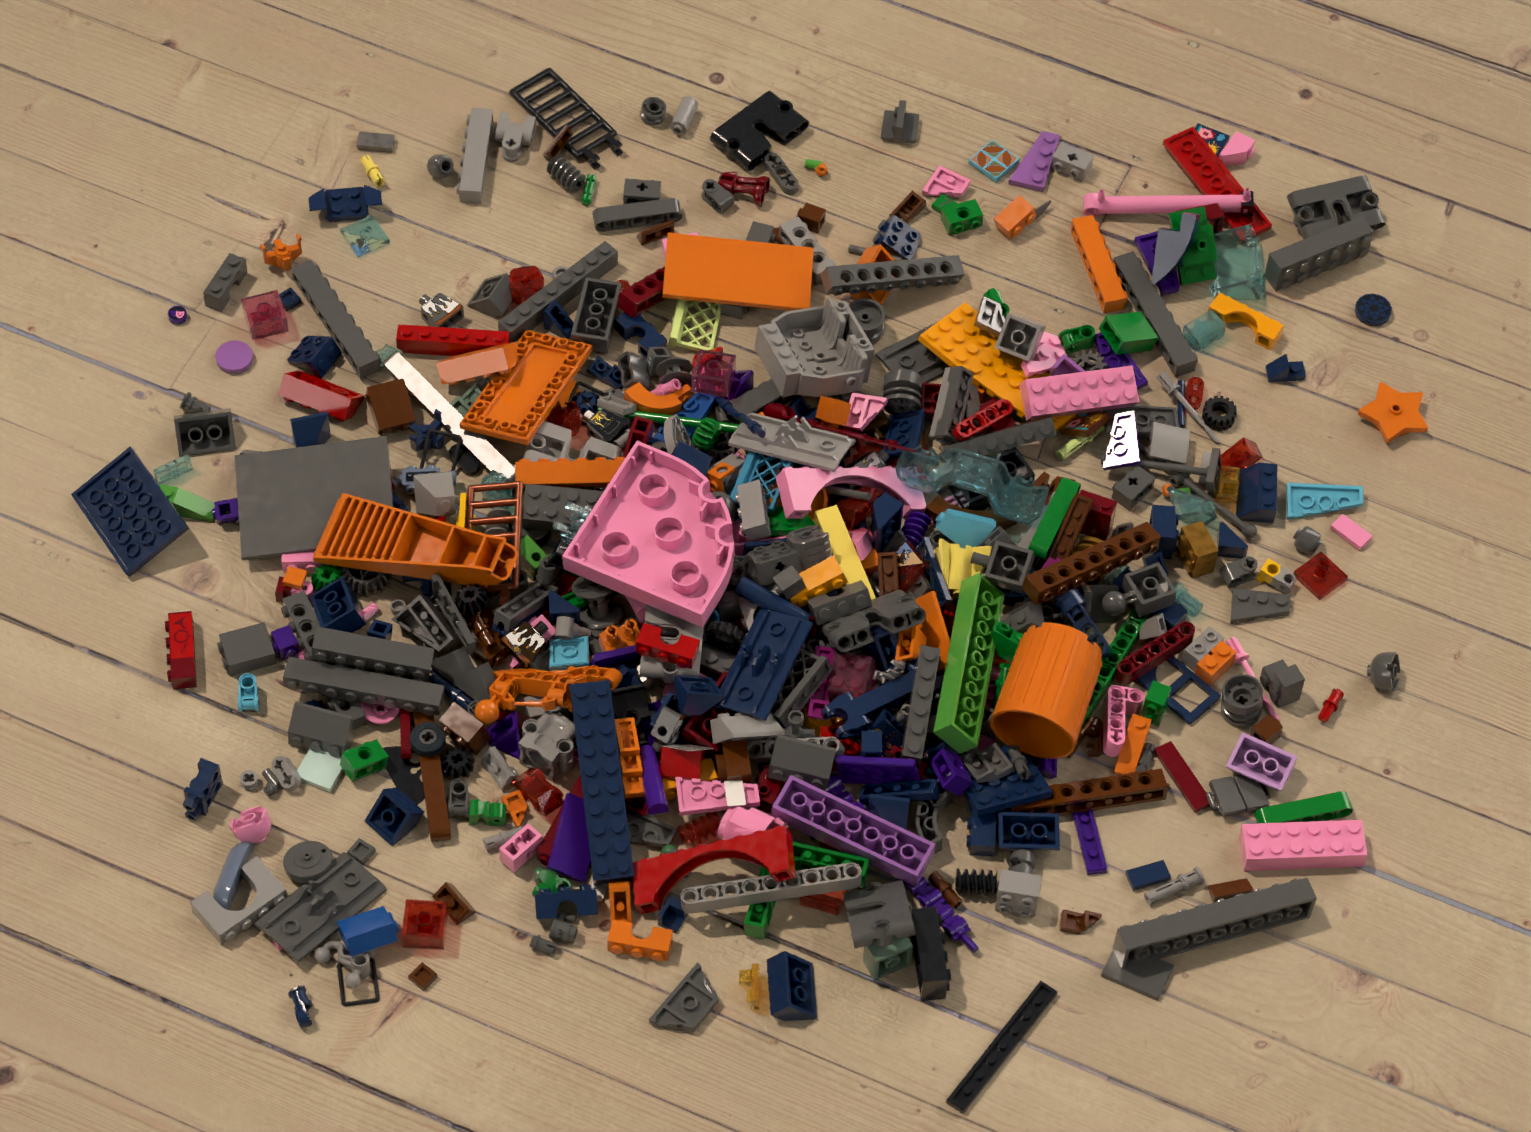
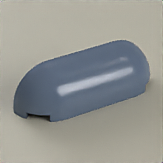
M251 842L238 843L228 853L213 891V898L224 909L229 910L242 879L240 867L248 863L254 848V844Z

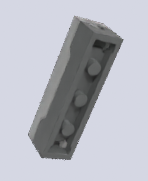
M963 366L947 367L944 371L929 437L940 444L958 442L953 435V429L958 423L963 421L974 375L973 372Z

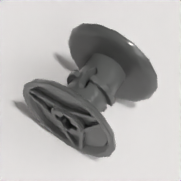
M579 577L573 582L571 587L573 594L579 598L586 599L587 606H589L580 610L581 622L579 624L589 629H602L615 625L623 619L625 614L624 608L620 604L610 601V598L607 597L614 590L584 577Z

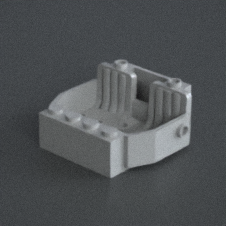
M827 298L824 306L787 311L771 320L770 324L758 325L754 345L757 354L782 397L805 395L820 398V396L827 397L856 392L861 389L862 383L868 382L875 351L847 302H835L833 298Z

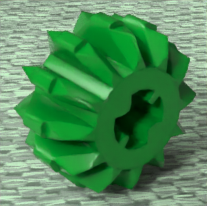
M706 417L702 419L693 434V443L702 450L708 451L712 449L719 439L722 426L712 418Z
M321 564V568L315 567L314 573H311L313 589H316L317 592L342 577V570H339L338 566L332 567V565L324 566Z

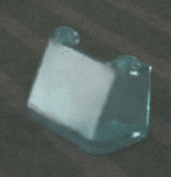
M1251 224L1215 233L1214 239L1218 260L1215 261L1217 278L1216 281H1212L1210 286L1211 295L1216 298L1219 293H1222L1234 300L1265 299L1263 250L1261 242Z

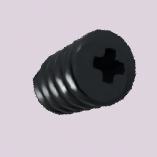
M957 868L955 889L958 888L960 894L966 889L968 895H970L972 889L978 895L981 889L985 896L988 890H990L992 896H994L997 889V871L995 876L992 870H989L987 875H985L984 870L981 869L979 875H977L976 870L973 869L969 875L968 869H964L961 874L960 869Z

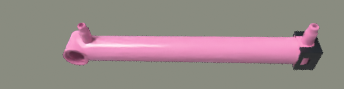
M1245 188L1244 191H1241L1240 195L1105 196L1104 190L1101 189L1098 194L1088 193L1084 195L1083 214L1085 216L1093 215L1095 218L1101 214L1171 213L1177 210L1218 203L1224 213H1240V216H1253L1254 193L1249 188Z

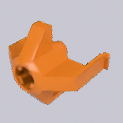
M296 234L297 244L291 246L282 243L280 239L273 240L275 247L273 251L266 252L264 244H261L260 248L265 264L283 268L284 271L291 270L292 261L302 254L301 236Z

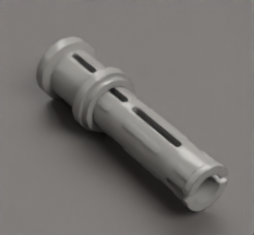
M1195 867L1193 871L1184 875L1179 874L1177 879L1144 893V898L1147 904L1151 905L1181 890L1188 891L1190 887L1198 883L1203 884L1205 882L1201 870Z

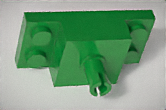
M1205 206L1168 213L1170 228L1180 230L1182 213L1201 214L1191 247L1177 266L1180 285L1216 279L1214 261L1218 260L1213 227L1212 224L1207 223Z

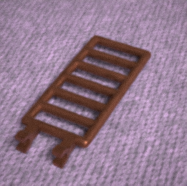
M522 481L469 485L467 488L465 528L473 530V526L514 523V532L487 534L504 537L506 540H513V546L518 551V557L511 572V583L488 585L487 588H484L486 593L500 592V607L510 601V591L519 589L523 508ZM516 489L515 498L474 501L475 492ZM515 506L514 515L473 518L474 509Z

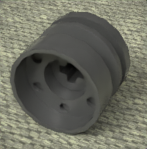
M903 369L886 373L884 375V392L882 397L887 398L888 403L883 408L884 411L894 415L920 410L923 383L921 375L914 371Z
M1246 674L1234 675L1225 681L1222 688L1221 714L1229 724L1246 727L1253 725L1259 720L1262 714L1264 692L1261 682L1255 677Z

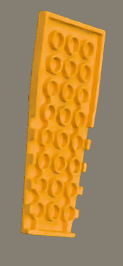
M966 302L919 336L918 341L950 367L963 366L973 372L972 383L977 387L982 385L987 389L986 393L991 397L996 395L1000 399L1009 400L1013 408L1018 411L1017 415L1021 418L1025 416L1020 384L1025 379L1050 376L1045 371L1041 375L1036 373L1032 377H1026L1021 367L1024 359L996 349L995 345L998 337L974 326L977 311ZM1077 414L1052 417L1056 432Z

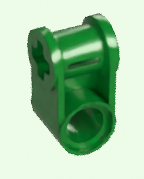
M1083 325L1061 331L1058 338L1063 342L1065 353L1069 354L1091 348L1095 339L1094 327Z

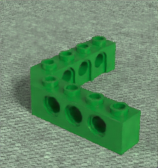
M793 842L795 871L856 863L861 867V884L858 887L864 888L869 874L868 858ZM761 867L759 877L770 875L768 870ZM831 877V878H828V879H829V880H835L836 878ZM776 901L749 905L744 921V934L746 936L765 939Z

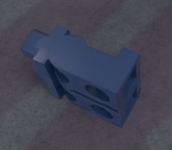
M200 758L197 764L198 775L190 781V788L186 786L184 790L185 801L183 802V807L187 810L185 816L194 821H197L200 814L206 816L209 806L223 784L219 764Z

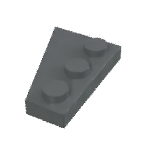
M1233 588L1230 624L1237 623L1240 620L1253 621L1254 618H1273L1289 615L1291 595Z

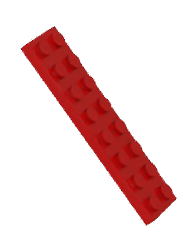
M1190 127L1163 140V146L1202 195H1240L1241 191H1244L1242 186L1194 127ZM1255 202L1253 216H1240V213H1224L1225 219L1223 221L1241 243L1272 229L1271 222Z

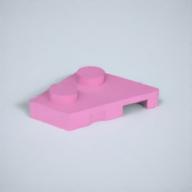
M939 165L922 190V194L925 196H941L944 194L947 197H962L970 186L971 180Z

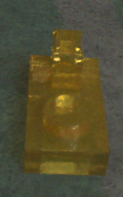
M752 964V969L739 971V985L751 986V990H747V1002H751V1010H759V964Z

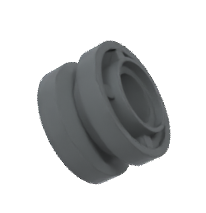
M657 97L646 98L642 103L640 111L642 121L648 125L661 124L666 113L665 102Z

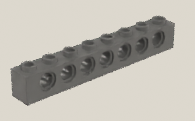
M959 255L829 266L825 268L820 276L826 295L833 294L838 296L843 293L857 294L864 291L871 293L876 290L890 291L896 288L904 290L909 287L923 288L929 285L934 287L942 284L955 285L960 282L965 273Z
M305 591L283 598L281 611L284 618L288 617L290 621L288 625H290L293 633H296L299 649L303 648L305 651L303 654L304 659L311 661L316 627H320V624ZM326 695L328 699L326 704L330 711L352 716L353 730L366 725V717L358 700L349 701L346 698L329 697Z

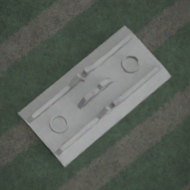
M750 413L747 416L761 425V429L766 433L765 437L760 438L757 434H753L749 431L747 425L741 422L732 434L728 446L835 472L849 448L856 443V439L812 428L804 417L800 419L802 423L799 424L796 421L797 415L789 421Z

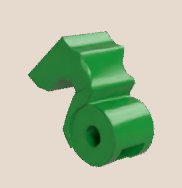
M480 799L471 800L469 825L478 824L480 818H483L489 826L504 825L506 823L505 813L507 806L499 802L490 803L489 801L482 802Z

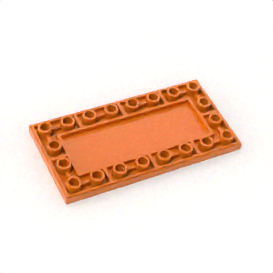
M668 232L662 298L787 311L810 308L814 248Z
M525 330L517 341L516 366L510 368L508 373L499 375V372H496L460 422V429L528 445L593 351L592 345L549 334L537 333L532 330Z

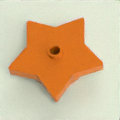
M1379 382L1376 399L1358 411V416L1372 422L1375 428L1381 432L1386 443L1409 432L1426 433L1428 430V426L1419 412L1423 392L1400 393L1385 383Z

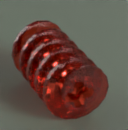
M716 811L712 813L707 812L705 816H699L698 820L692 819L691 823L686 822L684 827L679 825V836L684 845L689 844L693 848L694 840L698 844H702L701 837L706 841L709 840V833L713 838L716 837L715 831H718L721 820Z

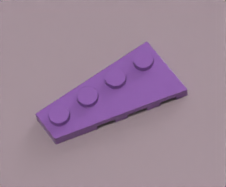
M1042 131L1010 177L1008 184L1043 192L1060 135Z

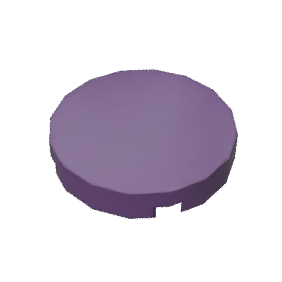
M237 340L222 344L217 349L215 355L217 366L226 373H242L253 362L252 349L248 344Z

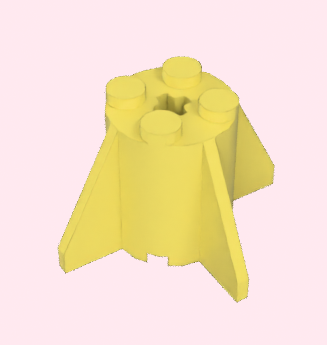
M939 539V548L936 547L934 553L952 599L950 602L954 601V598H959L962 580L977 573L982 574L985 569L984 566L971 564L973 552L990 556L992 554V546L971 547L966 545V548H961L960 544H950L944 539Z

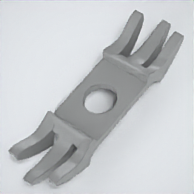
M893 659L891 663L896 667L888 669L887 673L881 672L879 675L892 681L895 677L906 674L904 671L905 666L910 661L903 662L900 659L898 662Z

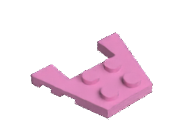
M1047 332L1043 333L1034 361L1024 360L1021 364L1026 377H1032L1036 373L1041 375L1045 371H1050L1063 354L1066 355L1058 336Z

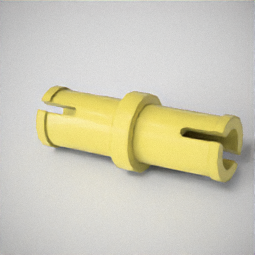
M367 155V158L363 156L360 162L366 170V175L372 179L376 187L383 186L385 179L380 174L379 167L374 164L370 155Z

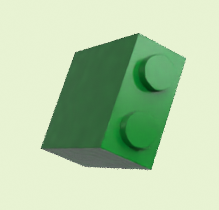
M1141 312L1106 315L1099 327V330L1116 355L1151 351L1158 340V336Z

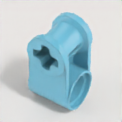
M251 673L243 674L238 681V711H259L256 677Z

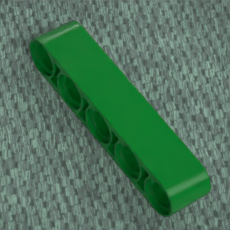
M1065 477L1061 479L1028 549L1034 551L1035 557L1046 561L1076 493L1079 494L1080 483Z
M1339 791L1260 808L1254 813L1257 824L1329 821L1350 815L1353 812V808L1347 793Z

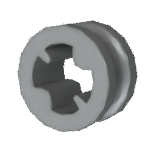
M247 770L240 775V783L243 789L248 791L256 789L259 783L256 772ZM247 778H248L249 780L253 779V782H250V781H247V782H246L245 779H247Z

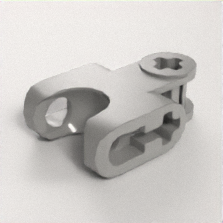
M500 113L495 141L502 142V156L506 161L513 162L518 160L522 145H532L536 129V117L527 116L523 123L514 124L509 120V113Z

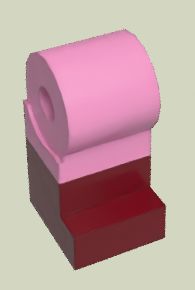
M279 576L275 591L276 602L283 603V598L305 591L311 602L310 595L313 594V586L310 582L305 581L302 590L283 586L282 581L284 577Z

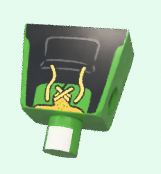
M526 535L521 540L520 570L526 572L529 579L535 580L539 563L547 555Z

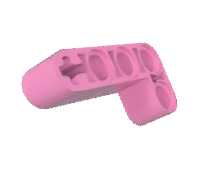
M1113 685L1108 689L1103 703V751L1106 755L1116 757L1120 754L1125 741V714L1132 715L1140 711L1145 698L1142 691Z

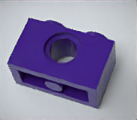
M942 748L929 761L943 789L960 796L973 783L958 755Z

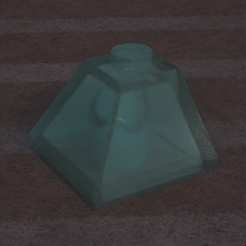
M1170 486L1167 488L1172 505L1176 506V514H1179V520L1189 525L1203 521L1206 526L1217 518L1216 507L1213 502Z

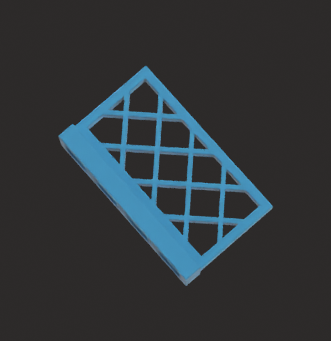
M748 451L730 496L735 502L736 512L740 508L735 494H738L737 485L761 480L763 489L766 488L768 491L765 494L766 500L770 497L772 498L771 505L767 506V511L774 513L780 499L778 487L772 491L768 489L770 485L777 482L774 471L783 466L792 467L794 462L779 459L781 462L771 467L769 462L776 459L775 457L768 456L765 458L763 454ZM767 464L769 468L759 474L758 469ZM770 473L774 475V478L767 482H764L762 479Z

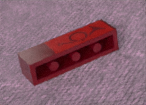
M192 611L168 613V621H165V631L169 633V637H166V648L170 649V654H166L167 666L171 665V670H167L168 682H172L173 690L197 687Z

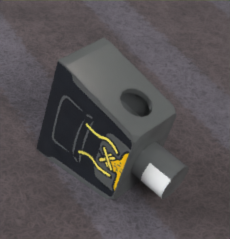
M602 408L597 414L588 410L583 416V420L587 422V435L610 444L623 435L626 429H630V420L606 408Z

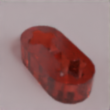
M1199 377L1190 378L1186 388L1185 399L1194 410L1200 408L1203 397L1204 381ZM1194 384L1197 385V390H1193Z

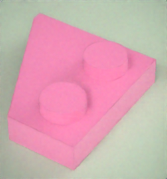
M852 393L849 401L852 405L847 426L842 425L843 428L862 432L887 405V398Z

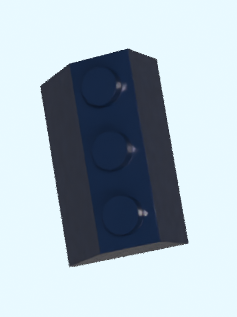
M1256 463L1237 472L1236 516L1242 521L1274 523L1277 511L1278 464Z
M886 492L881 497H877L872 504L873 513L870 526L874 540L872 548L877 553H881L897 530L901 531L903 503Z
M343 576L310 595L320 627L353 633L366 625L356 594Z
M998 812V848L1060 851L1059 814Z
M787 951L767 959L770 1014L783 1021L817 1019L813 963Z

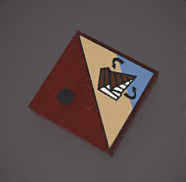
M907 540L896 551L899 590L905 593L929 565L910 541Z

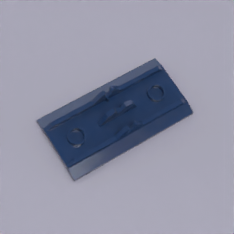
M759 609L720 687L724 694V699L714 705L713 708L728 709L766 721L813 623L803 618Z

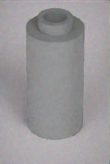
M689 96L682 98L670 125L674 133L685 134L698 107V102L694 98Z

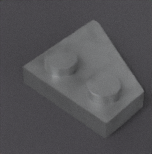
M983 296L974 326L999 337L1005 321L1001 305Z

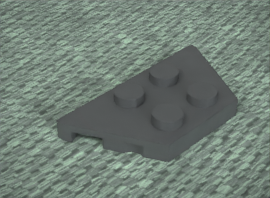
M698 962L649 1018L651 1025L694 1032L718 1004L719 997L715 990L712 989L709 979L705 977L702 967Z

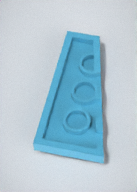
M1287 483V520L1362 507L1363 486Z

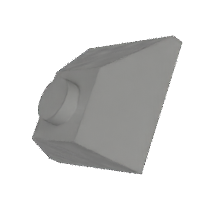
M451 471L413 475L417 513L434 516L456 514Z

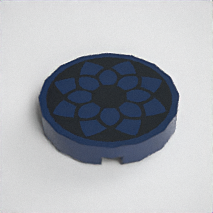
M1365 294L1356 302V317L1364 324L1380 326L1385 324L1391 316V304L1381 295Z

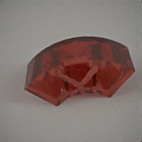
M530 768L512 780L517 790L520 789L525 800L530 799L533 809L543 816L549 815L564 803L561 790L550 784L546 780L543 771L538 768Z

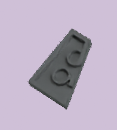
M626 808L630 843L663 848V846L673 842L678 833L677 828L648 815L643 816Z

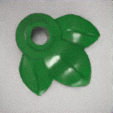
M542 870L538 873L542 883L533 889L532 896L535 898L534 893L538 892V889L551 888V891H559L558 886L560 884L564 887L571 886V883L566 878H560L555 871Z

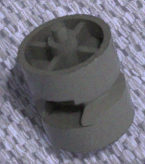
M1024 849L1013 850L1010 853L1008 870L1034 874L1033 869L1035 868L1036 855Z

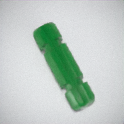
M588 174L586 177L581 198L583 205L591 204L594 185L596 184V175Z

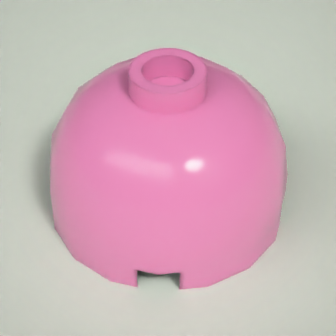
M261 806L247 809L240 813L242 817L238 820L235 817L232 819L230 829L241 842L260 844L271 830V818L265 807L264 810Z

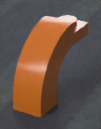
M638 382L624 391V400L635 403L637 411L673 415L681 410V406L690 399L692 388L686 384L671 394L660 396L650 393Z

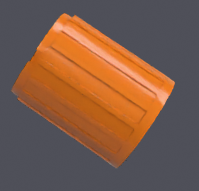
M1042 623V626L1035 628L1036 625H1032L1023 634L992 714L990 726L994 734L1008 746L1013 745L1014 749L1015 745L1019 746L1020 751L1024 754L1039 758L1058 759L1066 757L1074 751L1102 667V652L1096 642L1092 645L1087 640L1088 635L1075 628L1058 623Z

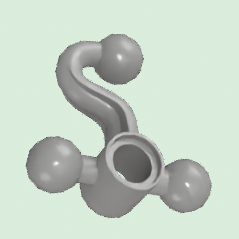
M330 941L315 951L314 956L317 962L326 963L331 957L330 950L337 949L340 963L347 969L352 970V973L347 974L345 977V985L350 989H355L360 985L361 979H365L370 975L369 958H373L376 955L377 948L351 957L346 955V948L341 942Z

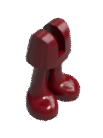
M722 172L717 183L732 195L734 193H746L753 196L755 205L762 206L765 193L767 194L769 191L770 178L766 176L757 178L740 177L738 172Z

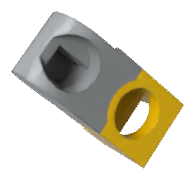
M1270 558L1267 559L1256 578L1261 583L1265 581L1276 587L1282 593H1289L1297 580L1293 573Z

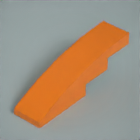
M634 717L615 719L625 799L645 797L640 747Z

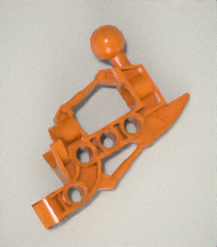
M592 665L578 668L570 666L567 670L552 671L537 670L535 668L495 671L493 673L496 680L489 687L490 699L478 702L475 706L474 714L476 719L483 724H491L497 720L499 708L514 710L516 706L543 707V710L547 711L557 707H567L573 713L570 684L610 680L611 690H615L622 681V674L614 668ZM519 693L544 697L542 701L515 702L514 700Z

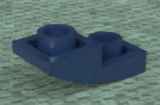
M597 356L586 372L604 384L619 389L622 383L621 372L618 366L614 364L612 367Z

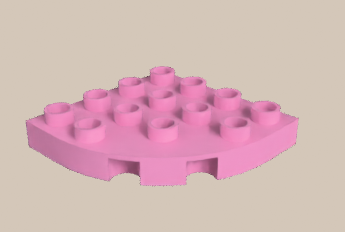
M636 441L562 556L563 567L569 572L703 628L727 588L732 574L734 541L732 521L728 508L722 497L716 499L710 492L709 480L696 468L671 454Z

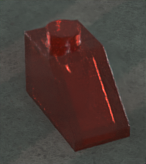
M1243 437L1221 454L1222 474L1240 471L1262 459L1263 456L1256 442Z

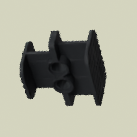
M636 684L611 690L614 718L621 719L626 718L628 715L633 716L636 720L635 726L639 747L648 745L641 721L650 720L653 713L657 712V710L649 711L644 692L645 685Z

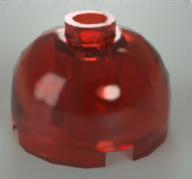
M567 401L564 402L566 406L560 408L558 405L545 420L571 430L572 437L579 432L583 422V415L576 402Z

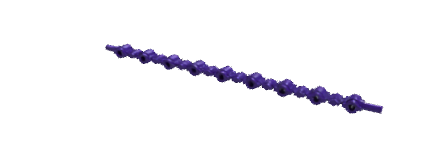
M774 708L771 709L772 713L777 711ZM831 773L826 792L867 811L862 803L858 801L852 803L854 801L852 795L847 790L842 792L845 787L841 779ZM923 876L916 887L908 883L907 887L914 895L919 893L916 898L922 908H937V914H941L942 922H944L942 928L948 938L953 939L954 942L961 939L972 953L979 949L975 942L967 935L971 929L966 920L958 914L954 917L952 916L955 912L948 904L943 905L945 899L937 888L933 886L927 888L929 883Z

